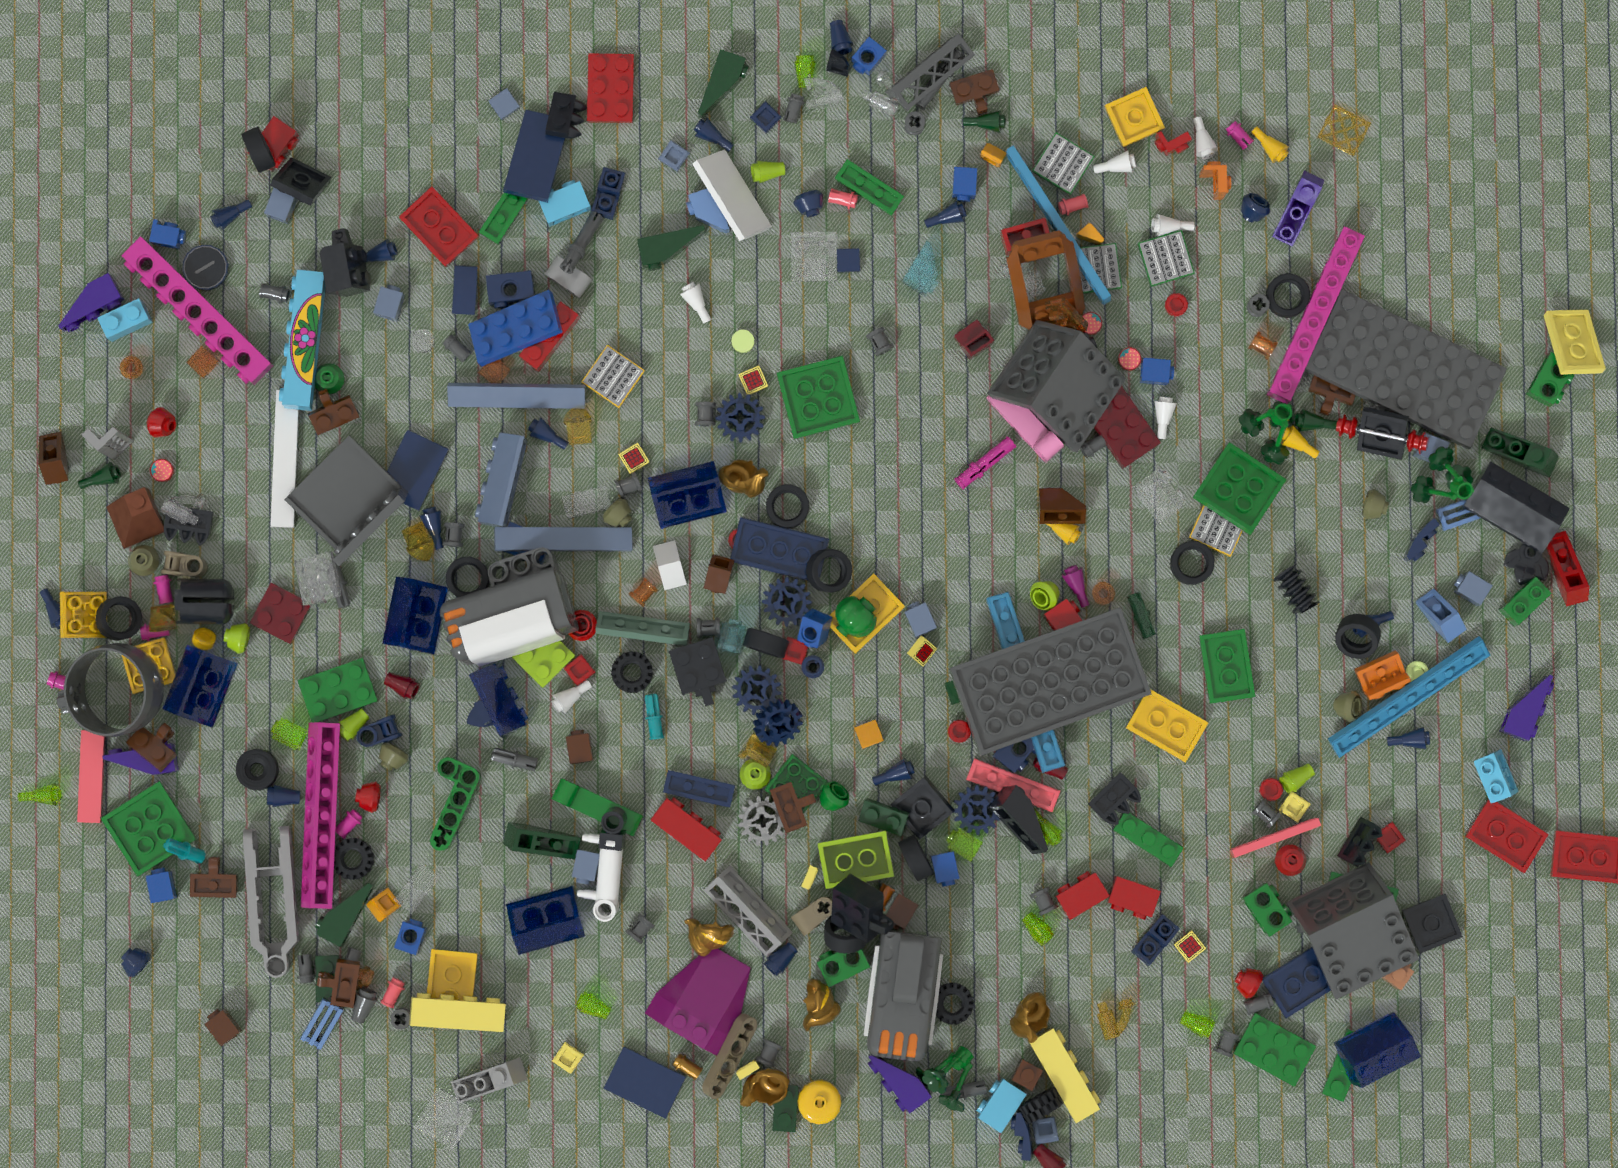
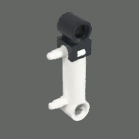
M611 807L605 812L601 819L603 829L600 834L589 833L582 835L583 841L598 843L600 853L596 891L578 890L577 896L595 900L593 914L599 921L603 922L612 920L619 909L618 898L622 854L626 837V830H622L627 821V814L620 807ZM609 816H616L619 819V824H611ZM606 903L610 905L612 911L604 912L601 904Z

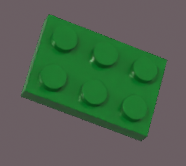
M1245 629L1200 635L1199 642L1209 704L1256 697Z
M364 658L298 680L312 723L321 722L378 702Z
M1254 1013L1233 1054L1295 1087L1316 1046Z

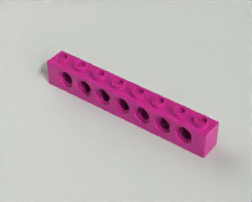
M1345 226L1339 232L1309 299V303L1302 314L1266 394L1267 396L1285 404L1291 401L1365 235Z
M141 236L121 255L126 260L123 264L132 273L137 271L142 276L139 280L148 289L153 286L158 291L156 296L165 305L169 302L174 307L172 312L181 321L186 318L191 323L188 328L197 336L202 334L207 339L204 343L213 352L218 350L223 355L221 360L229 368L234 365L240 371L237 376L246 384L250 381L255 385L273 367L239 331ZM152 260V268L147 271L143 270L142 265L144 261ZM168 276V284L159 286L158 281L160 277ZM180 291L185 292L184 300L175 302L176 293ZM200 307L201 315L197 318H192V309ZM217 323V331L213 334H208V325ZM233 339L234 346L229 350H225L223 348L224 341ZM245 354L249 355L250 362L245 366H241L239 363L240 357Z
M315 722L308 725L301 885L302 908L332 909L340 723Z

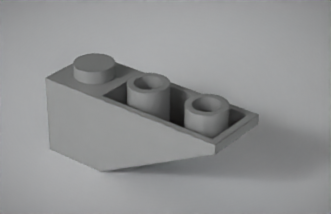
M519 1057L451 1081L459 1104L515 1085L528 1078Z

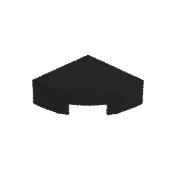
M831 49L826 71L848 77L850 66L847 59L841 53Z

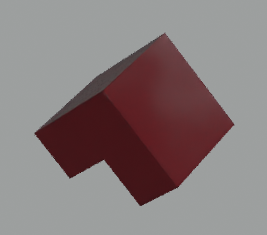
M978 319L954 335V339L969 360L993 345L995 341L987 329L983 328Z

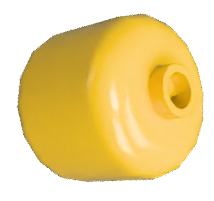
M822 1079L811 1080L806 1083L799 1091L797 1100L798 1108L803 1118L810 1123L818 1125L829 1123L835 1119L840 1112L842 1104L841 1096L836 1086Z

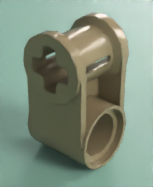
M164 551L166 558L161 574L196 578L206 574L208 565L203 558L180 552ZM198 560L200 568L197 572L193 573L190 566L192 562Z
M826 896L820 897L791 917L803 936L818 927L822 921L832 914V899ZM819 902H828L830 904L828 913L818 910L820 908Z

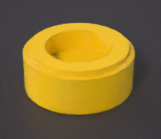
M207 628L196 629L192 636L193 645L201 650L213 648L216 641L214 632Z

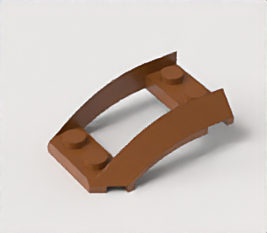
M1060 230L1015 241L1011 247V254L1009 257H1006L1019 325L1030 330L1036 320L1047 322L1071 315H1076L1078 320L1085 310V303L1073 241L1068 240L1066 235ZM1064 253L1071 292L1028 302L1021 263Z

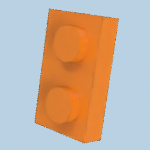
M1219 161L1207 162V165H1204L1199 172V178L1213 177V200H1223L1229 189H1231V176H1227V165H1221Z
M1396 650L1354 669L1361 689L1369 700L1379 699L1385 693L1401 689L1411 682Z

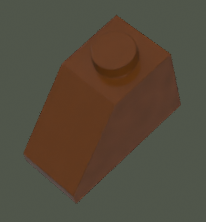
M62 432L39 436L38 464L46 485L68 481L69 466Z
M1039 488V524H1085L1086 505L1063 488Z

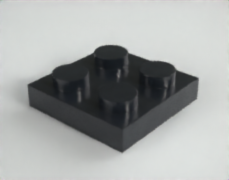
M290 157L272 178L270 186L311 206L329 185L331 176Z
M926 775L890 804L894 808L910 813L906 825L919 840L955 811Z
M1446 894L1401 910L1419 954L1463 937Z

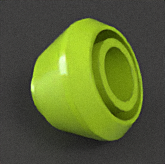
M1040 581L1031 586L1030 598L1038 609L1049 611L1056 606L1060 592L1053 582Z
M243 623L232 625L230 629L226 628L223 641L227 642V647L237 654L245 652L250 637V627Z
M753 758L747 760L741 766L740 779L747 788L758 790L765 787L770 781L771 770L765 761Z

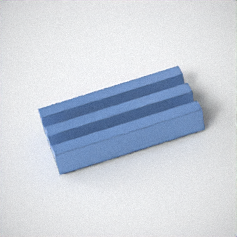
M1466 499L1436 509L1443 531L1480 519V517L1474 515L1447 525V520L1470 512L1464 509L1447 516L1443 514L1447 510L1464 505Z
M322 998L300 1037V1040L306 1041L320 1050L343 1012L342 1007L330 1005L331 1002ZM324 1006H328L327 1011L325 1012L312 1037H309L308 1034L310 1033ZM333 1009L336 1010L320 1040L317 1041L316 1039Z

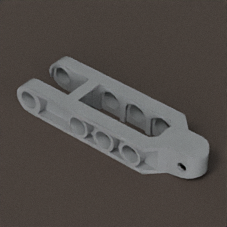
M290 826L278 827L280 831V847H278L280 866L260 868L256 829L243 830L250 943L254 949L263 955L265 971L273 978H279L288 973L290 969L289 953L300 941L293 841ZM282 875L284 886L282 898L285 900L286 913L283 918L286 921L287 939L284 942L269 943L265 939L261 877Z

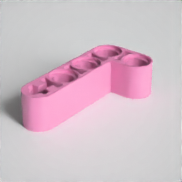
M989 395L986 397L989 403L1045 463L1064 447L1060 439L1052 431H1049L1029 409L992 399Z

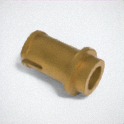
M679 1053L672 1065L676 1071L679 1069L695 1081L703 1068L687 1059L686 1054L682 1055Z

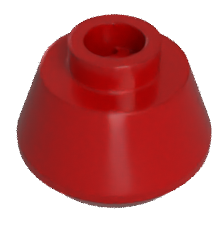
M158 407L151 411L146 423L149 434L155 438L171 435L177 425L174 415L163 407Z
M575 611L579 630L569 633V635L577 641L589 640L596 633L597 620L589 611Z
M377 782L362 784L361 789L357 788L355 802H359V807L370 813L377 811L380 802L381 785Z
M1285 845L1277 851L1275 865L1282 874L1295 876L1305 868L1306 855L1296 845Z
M1246 968L1244 971L1240 970L1234 982L1237 983L1236 988L1244 998H1252L1257 992L1264 976L1261 970Z

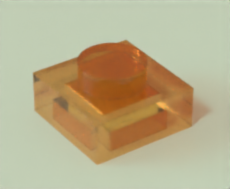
M201 346L186 363L204 379L220 362Z
M496 360L483 366L478 373L490 383H501L511 369L500 360Z

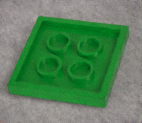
M843 356L776 373L794 440L860 423Z
M1229 442L1192 498L1251 535L1287 479Z
M161 781L101 818L137 877L174 855L167 852L163 847L168 838L182 843L189 842L190 844L197 840Z

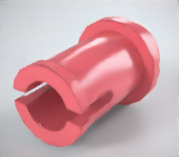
M831 188L828 203L847 206L848 209L856 207L858 195L854 194L853 191L847 193Z
M1081 194L1067 200L1062 198L1058 202V208L1061 215L1066 214V216H1069L1071 212L1088 208V202L1085 194Z
M392 977L391 981L388 980L389 986L380 1003L390 1008L395 1007L394 1005L401 991L405 990V982Z

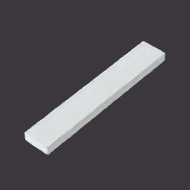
M276 390L270 527L294 528L295 510L284 499L296 488L299 410L285 409L282 402H279L280 390Z

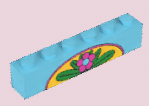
M297 270L296 276L292 277L291 288L295 292L294 299L290 298L289 312H292L291 321L287 322L286 333L290 336L289 343H285L284 357H287L286 366H282L281 378L285 379L284 388H280L279 402H282L285 409L312 411L326 286L323 272Z

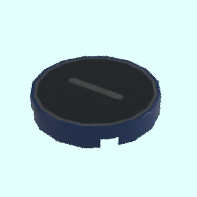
M200 245L194 247L186 254L183 261V273L185 279L193 287L199 290L210 291L218 288L227 278L229 264L226 256L218 248L212 245Z

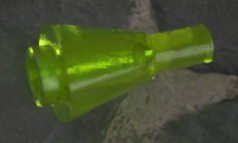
M56 783L35 789L32 792L18 793L19 802L33 801L57 806L62 798L61 789L57 787Z
M1034 808L1047 846H1056L1063 839L1061 835L1064 831L1043 818Z

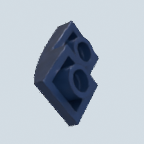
M603 167L591 212H597L595 216L600 214L603 218L613 220L625 172Z
M454 265L452 314L475 315L477 266Z
M1435 518L1427 522L1410 542L1403 558L1406 562L1411 559L1415 562L1425 554L1423 550L1427 545L1423 538L1427 541L1437 533L1435 529L1440 525Z
M1162 914L1131 952L1147 966H1150L1180 928Z
M1018 1110L1016 1116H1012L1011 1129L1015 1130L1014 1136L1023 1137V1140L1019 1139L1018 1153L1022 1154L1021 1160L1031 1161L1033 1158V1142L1030 1126L1021 1111Z

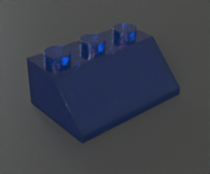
M714 461L647 478L660 529L727 512Z
M396 576L382 644L434 655L442 620L440 608L445 603L448 587Z
M187 645L162 709L213 728L238 663Z
M494 663L469 674L500 737L504 738L528 726L526 720L529 717L524 707H518L515 700L519 699L513 686L508 687L505 681L508 679V675L503 666L498 667Z
M573 886L506 904L511 934L518 955L585 937L584 926Z
M1391 1012L1334 1042L1351 1084L1360 1088L1421 1057L1413 1036L1395 1012Z

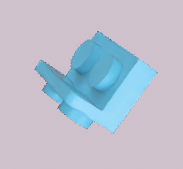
M1501 749L1474 761L1490 803L1511 797L1519 792Z

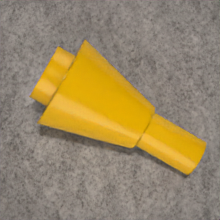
M1255 127L1252 130L1251 134L1261 142L1272 163L1276 161L1280 163L1287 157L1289 146L1269 135L1267 136L1259 127Z
M1293 425L1286 428L1281 441L1282 445L1301 452L1304 451L1314 459L1318 456L1320 451L1308 444V441Z
M1046 524L1067 545L1071 542L1075 544L1081 535V532L1078 531L1080 526L1075 524Z

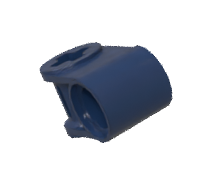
M395 714L359 729L357 732L359 744L370 748L402 737L403 734L399 732L395 722ZM387 724H389V727H390L391 732H392L391 734H390V731H389V729H388ZM365 731L373 732L374 739L372 742L364 743L361 737Z

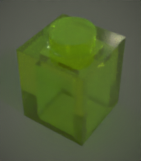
M281 718L280 721H275L271 729V733H273L272 739L299 751L308 734V729L285 718Z
M958 828L957 831L952 829L946 839L949 843L947 848L970 862L983 843L961 828Z

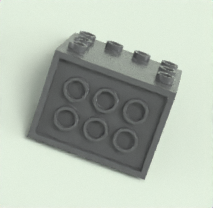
M1036 320L987 394L992 399L1030 409L1071 451L1077 453L1126 378L1081 331Z
M349 434L284 500L335 549L333 551L335 553L333 561L340 566L405 502L409 492Z
M1369 862L1286 902L1289 910L1309 938L1335 1000L1419 960L1393 894Z

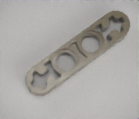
M743 1013L736 1018L703 1082V1093L712 1099L720 1098L725 1092L756 1031L757 1021L752 1016ZM738 1041V1047L732 1051V1045ZM728 1062L727 1068L721 1072L722 1065Z

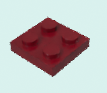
M270 583L250 624L292 644L312 603Z

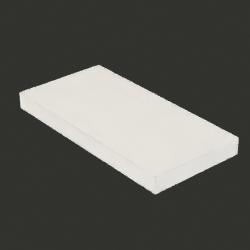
M725 150L698 159L693 163L695 170L739 241L767 231L772 227Z

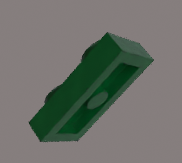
M866 798L858 821L902 836L910 813Z
M340 955L315 956L316 1002H321L322 998L331 1002L333 988L317 986L318 973L327 972L335 976L337 959H340Z
M788 1085L787 1096L784 1100L774 1104L772 1131L795 1132L799 1085Z

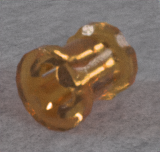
M1258 331L1248 349L1256 350L1264 355V359L1268 360L1278 342L1268 340Z
M643 577L641 579L642 583L633 592L630 591L628 593L642 607L645 606V602L653 593L659 591Z

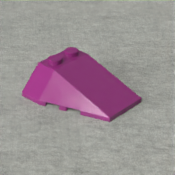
M720 949L711 950L705 957L698 955L655 994L645 1014L671 1031L717 1056L734 1021L742 1013L751 967Z

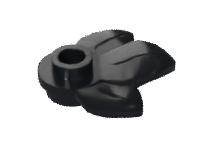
M1524 543L1519 549L1512 550L1506 555L1504 566L1514 568L1515 578L1519 585L1526 584L1534 576L1545 581L1549 574L1547 560L1536 550H1534L1535 554L1533 557L1529 556L1527 550L1531 547Z

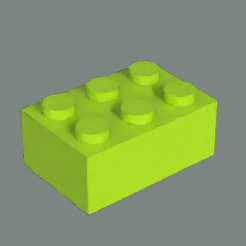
M886 831L817 843L826 889L835 887L849 874L864 882L894 877Z

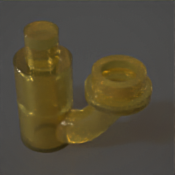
M1131 998L1118 1002V1009H1123L1118 1023H1116L1112 1009L1108 1010L1106 1001L1097 1004L1100 1012L1097 1013V1017L1105 1041L1119 1037L1126 1029L1131 1006L1135 1005Z

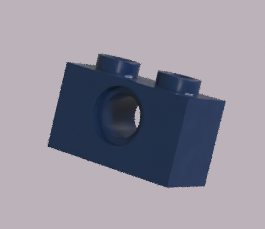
M531 270L486 275L488 302L495 309L507 308L508 304L518 303L535 296L533 273ZM509 285L517 287V292L513 296L505 294V289Z
M1031 738L1020 741L1026 747L1025 752L1021 755L1013 751L1014 744L996 750L992 757L1012 773H1015L1017 770L1021 772L1029 763L1026 759L1031 752L1036 754Z

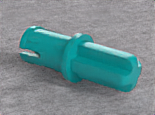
M645 695L647 711L645 720H648L649 739L664 738L661 721L663 715L660 714L658 695Z
M168 838L166 843L163 844L167 852L177 855L181 860L188 859L201 864L206 856L204 850L191 846L189 842L182 843Z

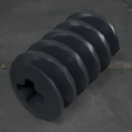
M1296 563L1277 574L1273 581H1282L1278 589L1287 590L1283 594V598L1291 597L1287 603L1288 606L1296 605L1292 613L1302 614L1319 604L1320 601L1312 602L1316 594H1307L1311 586H1303L1307 579L1306 577L1298 578L1302 570H1293L1297 565Z

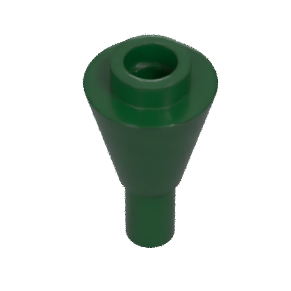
M1001 110L978 117H963V126H978L979 128L1001 133V129H1005L1006 117L1001 114Z
M1305 409L1296 414L1295 426L1298 427V431L1322 428L1336 430V420L1324 419Z
M109 462L90 477L79 480L78 484L81 489L92 485L118 484L121 472L117 465Z

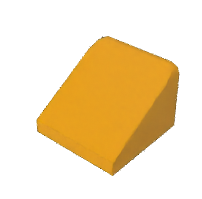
M990 143L985 145L980 154L981 159L996 167H1000L1006 157L1005 151Z
M1088 223L1075 236L1096 245H1101L1104 241L1102 235L1091 223Z
M876 720L854 727L862 749L884 741Z
M386 888L366 904L379 922L402 906L389 888Z

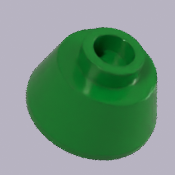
M327 363L317 368L315 387L318 391L326 388L330 395L337 393L343 387L345 377L340 367Z
M829 781L823 785L819 798L824 809L836 811L849 804V793L842 784Z

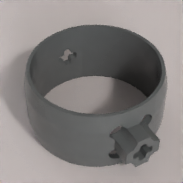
M123 643L100 645L87 650L73 662L65 678L64 690L58 691L56 701L62 713H70L74 721L86 731L104 737H118L134 733L153 720L163 702L164 681L158 665L145 651ZM107 650L117 652L129 659L137 668L143 682L144 700L141 710L136 719L125 729L113 728L99 720L90 709L85 695V679L92 662Z

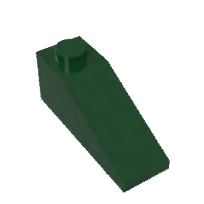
M720 49L698 111L699 118L703 119L739 84L741 78L745 79L749 66L746 65L745 57Z
M704 225L637 239L643 269L648 268V271L661 269V265L667 264L705 234Z
M508 822L503 844L516 852L575 860L581 837L533 825Z
M368 883L329 911L325 917L321 915L315 926L318 929L316 935L339 947H343L375 885Z

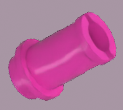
M1234 121L1225 129L1228 132L1227 136L1230 135L1244 150L1248 146L1243 142L1242 138L1249 145L1254 140L1240 126L1241 123L1238 124Z
M168 575L154 577L155 582L153 584H156L159 604L174 602L169 582L172 580L169 579Z
M167 621L152 625L145 623L144 626L140 627L142 640L147 639V641H150L151 638L170 636Z
M58 671L55 673L50 672L47 685L51 686V689L56 687L64 690L66 676L60 675Z
M354 809L347 811V816L335 828V832L344 839L357 824H361L363 817Z

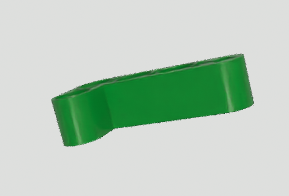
M449 757L440 760L437 767L441 776L455 782L430 837L431 846L438 851H444L451 847L481 780V774L476 768ZM451 761L455 769L453 773L447 775L443 771V765ZM467 771H473L476 775V779L472 784H467L464 780V774ZM458 792H463L466 795V801L462 805H458L454 800ZM448 813H454L457 817V821L453 826H448L445 822V816ZM440 827L452 830L451 834L449 832L445 834L444 839L447 843L439 847L436 837H441L444 830H440Z
M560 778L551 798L600 822L609 808L620 807L627 814V821L622 830H626V834L633 837L643 818V815L563 778ZM609 816L611 824H619V819L616 816Z

